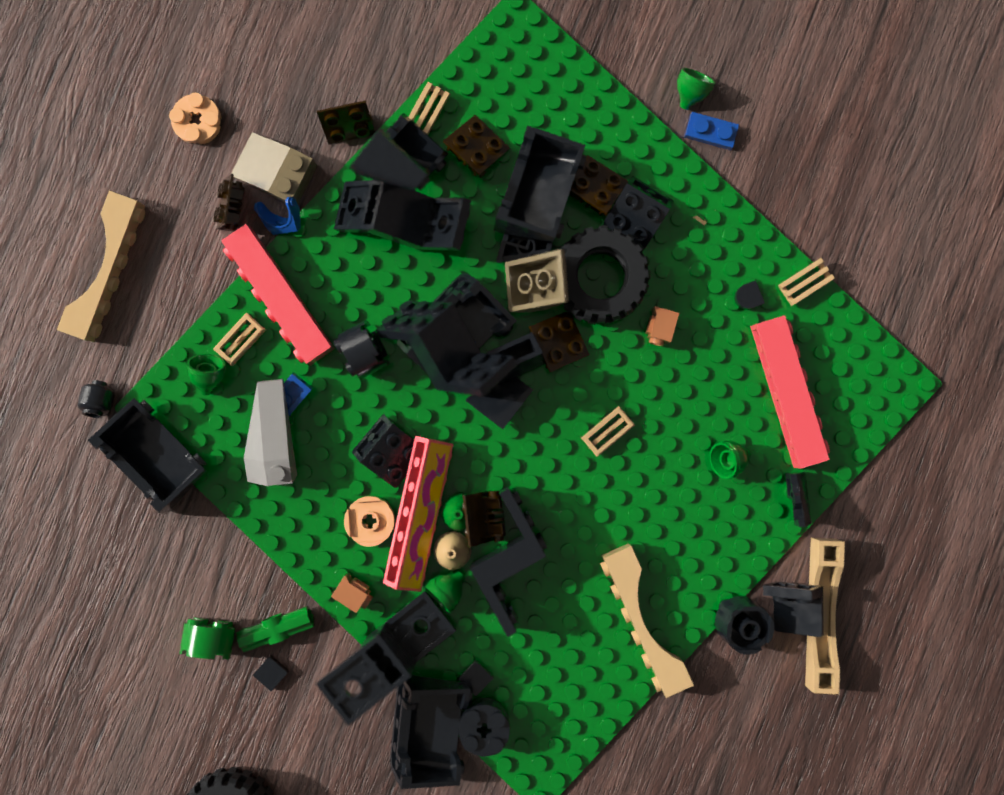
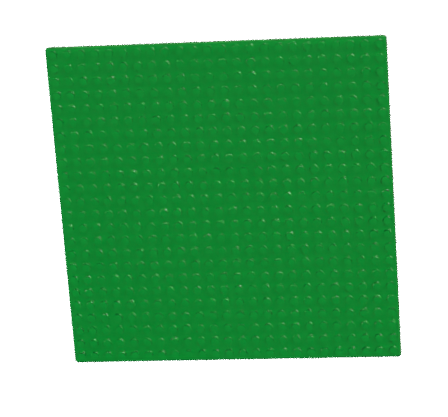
M501 0L379 128L386 132L390 126L395 124L401 114L404 113L409 117L427 82L441 88L444 92L450 93V97L429 133V136L449 153L444 159L447 164L438 174L433 171L428 176L431 180L421 191L418 188L414 191L432 198L464 197L472 200L470 215L466 222L464 240L460 250L414 249L368 232H340L334 230L345 182L373 180L359 176L349 168L371 138L300 211V229L297 232L278 234L266 249L334 347V340L338 339L340 333L364 320L370 323L371 326L367 328L371 333L382 325L383 319L399 311L400 305L409 300L433 302L462 273H467L477 279L509 312L505 262H496L504 234L493 230L496 216L504 199L528 125L584 144L583 154L589 155L628 181L634 176L674 201L649 244L643 250L644 256H648L650 262L648 270L651 271V279L648 281L649 288L640 305L625 318L602 325V323L588 324V321H580L574 318L575 315L571 313L590 355L551 373L545 368L546 364L544 362V365L518 376L517 378L532 388L533 391L505 428L502 429L466 402V399L472 395L436 390L428 374L397 345L398 340L380 338L388 355L384 357V360H389L390 364L363 379L357 375H350L345 365L348 361L343 353L340 354L336 347L312 365H308L305 362L301 363L293 353L296 348L291 341L287 343L279 333L282 328L278 322L273 323L265 312L268 309L263 301L259 302L252 294L253 286L249 280L245 282L239 275L115 406V410L118 413L133 398L137 399L140 403L143 400L149 403L155 410L152 414L193 456L197 453L206 461L207 464L204 467L207 471L194 486L361 645L369 634L426 590L424 586L429 580L439 575H448L459 571L465 577L462 585L460 602L454 611L448 613L435 601L456 628V631L416 662L412 675L461 682L458 677L476 659L494 678L477 696L473 694L472 701L483 697L497 700L507 711L510 721L509 739L503 750L498 754L479 757L519 795H561L657 692L651 679L655 677L652 668H646L641 655L645 654L642 645L637 646L631 635V632L635 631L631 622L626 623L620 610L624 608L621 598L616 600L610 586L614 585L611 576H605L600 563L604 562L602 555L628 543L632 546L642 568L638 584V602L644 625L658 644L667 651L679 656L684 663L716 628L715 617L721 601L736 596H746L940 388L941 381L833 280L791 306L778 285L813 262L532 0ZM430 91L416 119L414 120L415 124L417 123L421 113L423 112L433 92ZM439 95L421 126L422 130L426 127L441 99ZM474 115L510 147V150L486 169L487 172L482 178L479 176L475 177L474 173L468 168L469 166H464L463 160L458 161V157L451 151H448L447 146L443 142L444 139ZM569 195L560 223L565 225L560 239H554L550 252L561 250L564 244L571 240L573 235L578 232H584L586 228L593 227V229H598L599 226H604L603 223L608 214L606 216L603 214L598 215L596 211L591 209L592 205H589L587 208V202L583 201L581 204V198L577 200ZM698 216L703 221L705 220L707 223L704 226L693 217ZM602 253L592 254L580 264L578 282L582 290L589 296L596 299H607L616 295L621 290L624 283V270L620 263L612 256ZM813 268L787 285V290H790L818 272L819 268ZM822 274L809 284L805 285L804 287L793 293L791 296L794 299L795 297H797L804 291L808 290L821 280L825 279V277ZM756 280L765 303L752 309L740 308L734 298L736 290L742 285ZM561 304L547 310L531 313L509 312L517 320L513 324L512 330L505 336H495L493 334L481 346L480 352L486 354V352L531 333L529 326L566 312L564 305ZM655 306L679 313L672 341L668 344L664 343L663 347L650 344V339L647 338L648 334H645L649 318L652 316L651 309ZM245 313H249L266 331L234 366L225 361L226 371L221 383L212 390L210 395H202L188 377L187 361L194 355L212 354L221 357L213 348ZM784 315L786 320L791 322L793 328L792 340L800 350V358H798L800 366L805 369L808 377L806 382L808 392L810 391L814 396L815 406L813 408L815 414L820 417L823 428L820 431L830 448L828 461L801 469L793 468L750 327ZM248 321L222 350L225 352L251 323ZM254 328V330L231 353V355L229 356L230 358L252 336V334L257 330L256 328ZM294 372L313 387L289 416L297 477L291 484L273 486L247 482L244 453L257 382L283 379L285 382ZM619 406L635 426L596 457L581 437ZM383 414L412 439H415V436L453 444L452 458L447 471V481L441 498V507L443 502L455 493L470 495L490 490H499L500 495V490L507 486L511 490H517L523 502L519 505L523 512L528 510L535 524L532 527L534 533L540 532L547 546V549L544 550L545 558L499 582L506 594V601L504 602L507 607L512 605L518 616L517 620L519 623L516 624L517 633L507 637L470 570L472 562L522 535L503 499V508L494 509L503 510V513L494 514V518H504V521L495 522L504 523L506 536H504V541H490L471 547L470 559L464 566L455 570L442 567L434 556V546L439 536L446 532L455 531L443 523L440 507L421 592L396 590L383 584L395 526L390 537L381 544L372 547L356 543L347 534L344 526L345 513L351 504L365 496H376L387 501L394 512L396 525L406 477L397 488H394L361 464L352 453L353 449ZM617 414L588 439L592 442L621 416ZM625 421L622 422L611 433H609L605 438H603L599 443H597L595 447L599 449L616 433H618L622 428H624L627 425V423ZM734 441L751 452V457L748 459L745 470L734 478L723 479L711 467L709 460L710 450L718 442ZM806 472L812 522L809 526L798 527L794 525L792 499L787 498L785 473ZM367 514L368 516L366 519H363V523L368 524V528H373V524L377 523V520L372 517V514ZM464 530V531H455V532H459V533L463 534V535L466 537V534H465V531H466V530ZM348 572L352 579L356 577L370 586L368 589L371 591L370 595L373 596L367 608L363 609L361 607L357 613L331 597ZM419 619L415 621L414 628L416 631L423 633L427 631L428 624L425 620ZM482 723L483 730H487L486 723Z

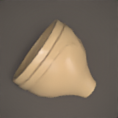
M446 532L439 536L435 542L434 556L437 562L446 569H459L470 559L471 547H468V539L459 532Z

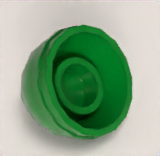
M682 68L677 79L680 107L689 110L696 103L706 99L716 82L699 71Z
M212 354L194 355L189 358L186 365L190 381L205 396L210 395L212 390L221 383L226 371L225 361L221 357Z
M722 441L712 446L709 460L713 471L719 477L730 479L745 470L748 459L751 457V452L737 442Z
M455 493L449 496L441 507L443 523L455 531L466 530L465 513L463 512V496L466 495L464 493Z
M459 571L453 574L439 575L429 580L424 588L444 610L451 613L460 602L465 577Z

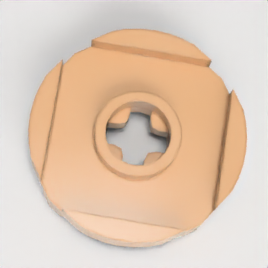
M192 93L181 98L169 114L173 130L187 143L206 144L218 135L221 128L219 126L221 122L219 108L211 99L199 93ZM195 114L202 115L199 118L201 123L198 125L196 123L191 124L192 116Z
M365 496L351 504L345 513V530L356 543L367 547L376 546L390 537L395 526V515L387 501L376 496ZM367 514H372V517L377 520V523L373 524V528H368V524L363 523V519H366L368 516Z

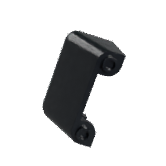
M403 113L386 132L381 128L375 133L349 168L359 176L414 191L416 188L421 191L431 180L428 176L433 171L438 174L447 164L444 159L449 153Z
M527 125L523 137L524 140L519 150L504 199L498 210L493 231L506 235L554 242L555 238L560 239L565 225L560 223L575 174L577 169L583 170L587 155L583 154L585 145Z
M462 273L456 277L433 301L454 303L478 349L493 334L495 336L507 335L512 330L513 324L517 321L477 279L467 273ZM398 340L397 345L425 371L410 343L406 340Z
M133 398L93 434L88 441L95 449H100L105 454V457L111 460L144 493L147 499L152 500L150 505L158 513L167 514L207 471L204 467L207 463L199 454L196 453L193 456L152 414L155 410L145 400L140 403L137 399Z
M412 675L397 687L390 765L401 789L460 785L461 775L464 774L465 770L464 761L460 760L457 754L461 709H466L472 703L473 698L472 690L466 683Z

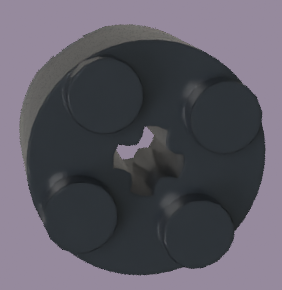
M366 320L340 333L338 339L334 340L336 349L340 354L343 353L348 361L345 365L350 375H357L362 379L390 364L389 360H384V357L388 355L376 331L370 333L367 327L371 325Z
M736 596L724 599L719 604L715 617V627L718 635L734 650L744 655L756 654L762 650L761 647L766 642L769 644L772 640L774 621L769 613L753 599L746 596Z
M487 697L477 698L462 711L459 724L460 740L466 751L477 756L486 757L500 753L509 739V715L497 700ZM482 723L487 724V730L482 729Z

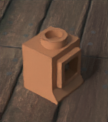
M655 306L651 309L652 316L649 318L645 334H648L647 338L650 339V344L663 347L664 343L668 344L672 341L679 313Z
M349 572L343 577L331 596L355 613L361 607L366 609L373 598L370 595L371 591L368 589L370 586L356 577L352 579Z

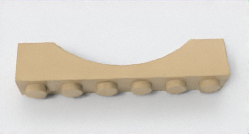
M112 191L108 192L101 211L106 235V249L102 267L89 289L76 301L65 307L57 328L58 331L94 342L99 337L102 331L101 323L103 317L109 312L111 307L110 299L112 293L119 286L118 277L121 269H124L127 264V253L130 246L135 243L136 229L138 224L144 219L145 205Z
M811 537L809 585L823 586L824 635L822 637L807 636L805 686L813 693L839 694L840 666L836 645V602L840 578L844 568L845 542L834 538Z
M628 543L603 554L604 562L600 563L605 576H611L614 585L610 586L616 600L620 598L622 600L624 608L620 610L626 623L631 622L635 631H632L631 635L636 645H642L645 654L641 655L646 668H652L655 677L651 679L657 692L662 691L667 698L694 686L680 657L658 644L644 625L638 602V584L642 568L632 546Z

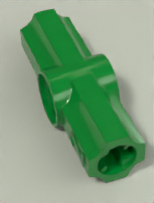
M306 606L284 615L282 613L262 620L259 624L241 629L236 632L239 648L244 653L268 643L273 645L290 638V635L314 627L312 611Z

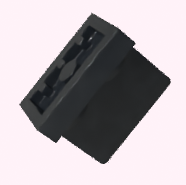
M632 176L603 225L611 230L615 227L622 229V234L627 236L629 233L634 237L633 241L637 245L640 243L645 249L674 201Z
M383 414L353 449L352 453L361 464L391 486L397 488L407 475L414 439L399 429L391 419Z
M778 581L763 585V595L773 596L774 630L776 632L822 637L824 635L823 586Z

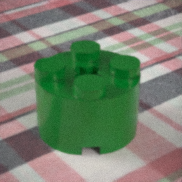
M194 617L184 623L179 654L186 653L188 657L215 659L216 655L223 656L222 660L231 659L235 627H233L232 621L218 620V622L209 624L208 618Z

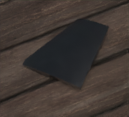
M504 234L496 262L504 263L548 253L551 251L553 242Z
M515 377L500 385H495L484 397L472 395L466 399V402L500 428L504 429L533 389Z
M806 472L785 473L787 498L792 499L794 525L798 527L809 526L812 522Z

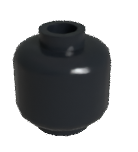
M93 380L91 384H85L81 387L77 406L84 416L103 418V415L111 411L114 392L107 387L106 382Z

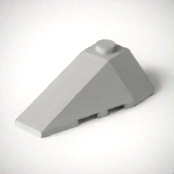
M283 379L257 382L244 453L247 482L273 486L291 484L297 477Z

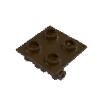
M366 100L316 111L328 145L375 134L372 115L369 112Z
M476 115L443 140L447 150L458 157V161L463 160V165H468V168L474 173L473 175L480 178L486 174L487 168L510 150V147Z
M587 155L583 170L577 169L569 195L577 200L581 198V204L585 201L587 202V208L589 205H592L591 209L596 211L598 215L603 214L606 216L628 180Z
M232 173L226 179H223V182L218 187L217 198H221L219 207L215 208L213 222H217L216 229L226 225V230L235 231L236 227L239 226L240 214L236 213H241V209L230 207L229 204L241 206L242 202L240 201L243 199L245 188L242 187V182L233 181L234 174Z
M566 311L529 326L543 352L545 368L549 370V373L590 355L571 312L568 313Z
M499 490L463 496V512L465 513L466 520L465 534L468 539V547L490 541H504V536H506L504 523H495L504 521V518H494V514L503 513V510H494L503 508Z

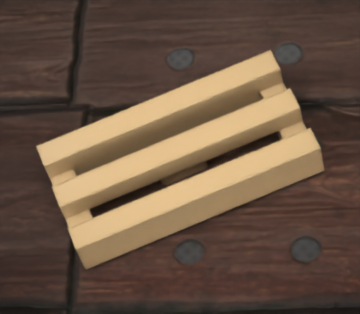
M427 82L409 115V118L414 122L430 91L433 92L416 123L421 128L438 95L441 97L423 130L428 135L450 97V93L442 91L441 88L433 86L430 82Z
M822 258L778 285L791 306L835 279L828 272V267L824 266ZM813 268H819L818 272L790 290H787V285ZM823 274L825 279L793 299L791 296L793 293Z
M245 313L213 350L231 366H234L266 329L253 319L249 313ZM249 321L251 324L224 352L222 349ZM254 328H256L257 330L252 334V336L230 358L229 356L231 355V353L254 330Z
M618 406L583 435L581 439L594 455L598 457L635 424ZM617 414L621 416L592 442L588 439ZM625 421L627 423V425L624 428H622L618 433H616L599 449L595 447L597 443H599L603 438H605L609 433H611L622 422Z

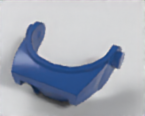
M287 197L285 201L289 218L272 213L262 202L255 203V212L260 217L264 226L273 235L297 232L300 229V208L294 197Z

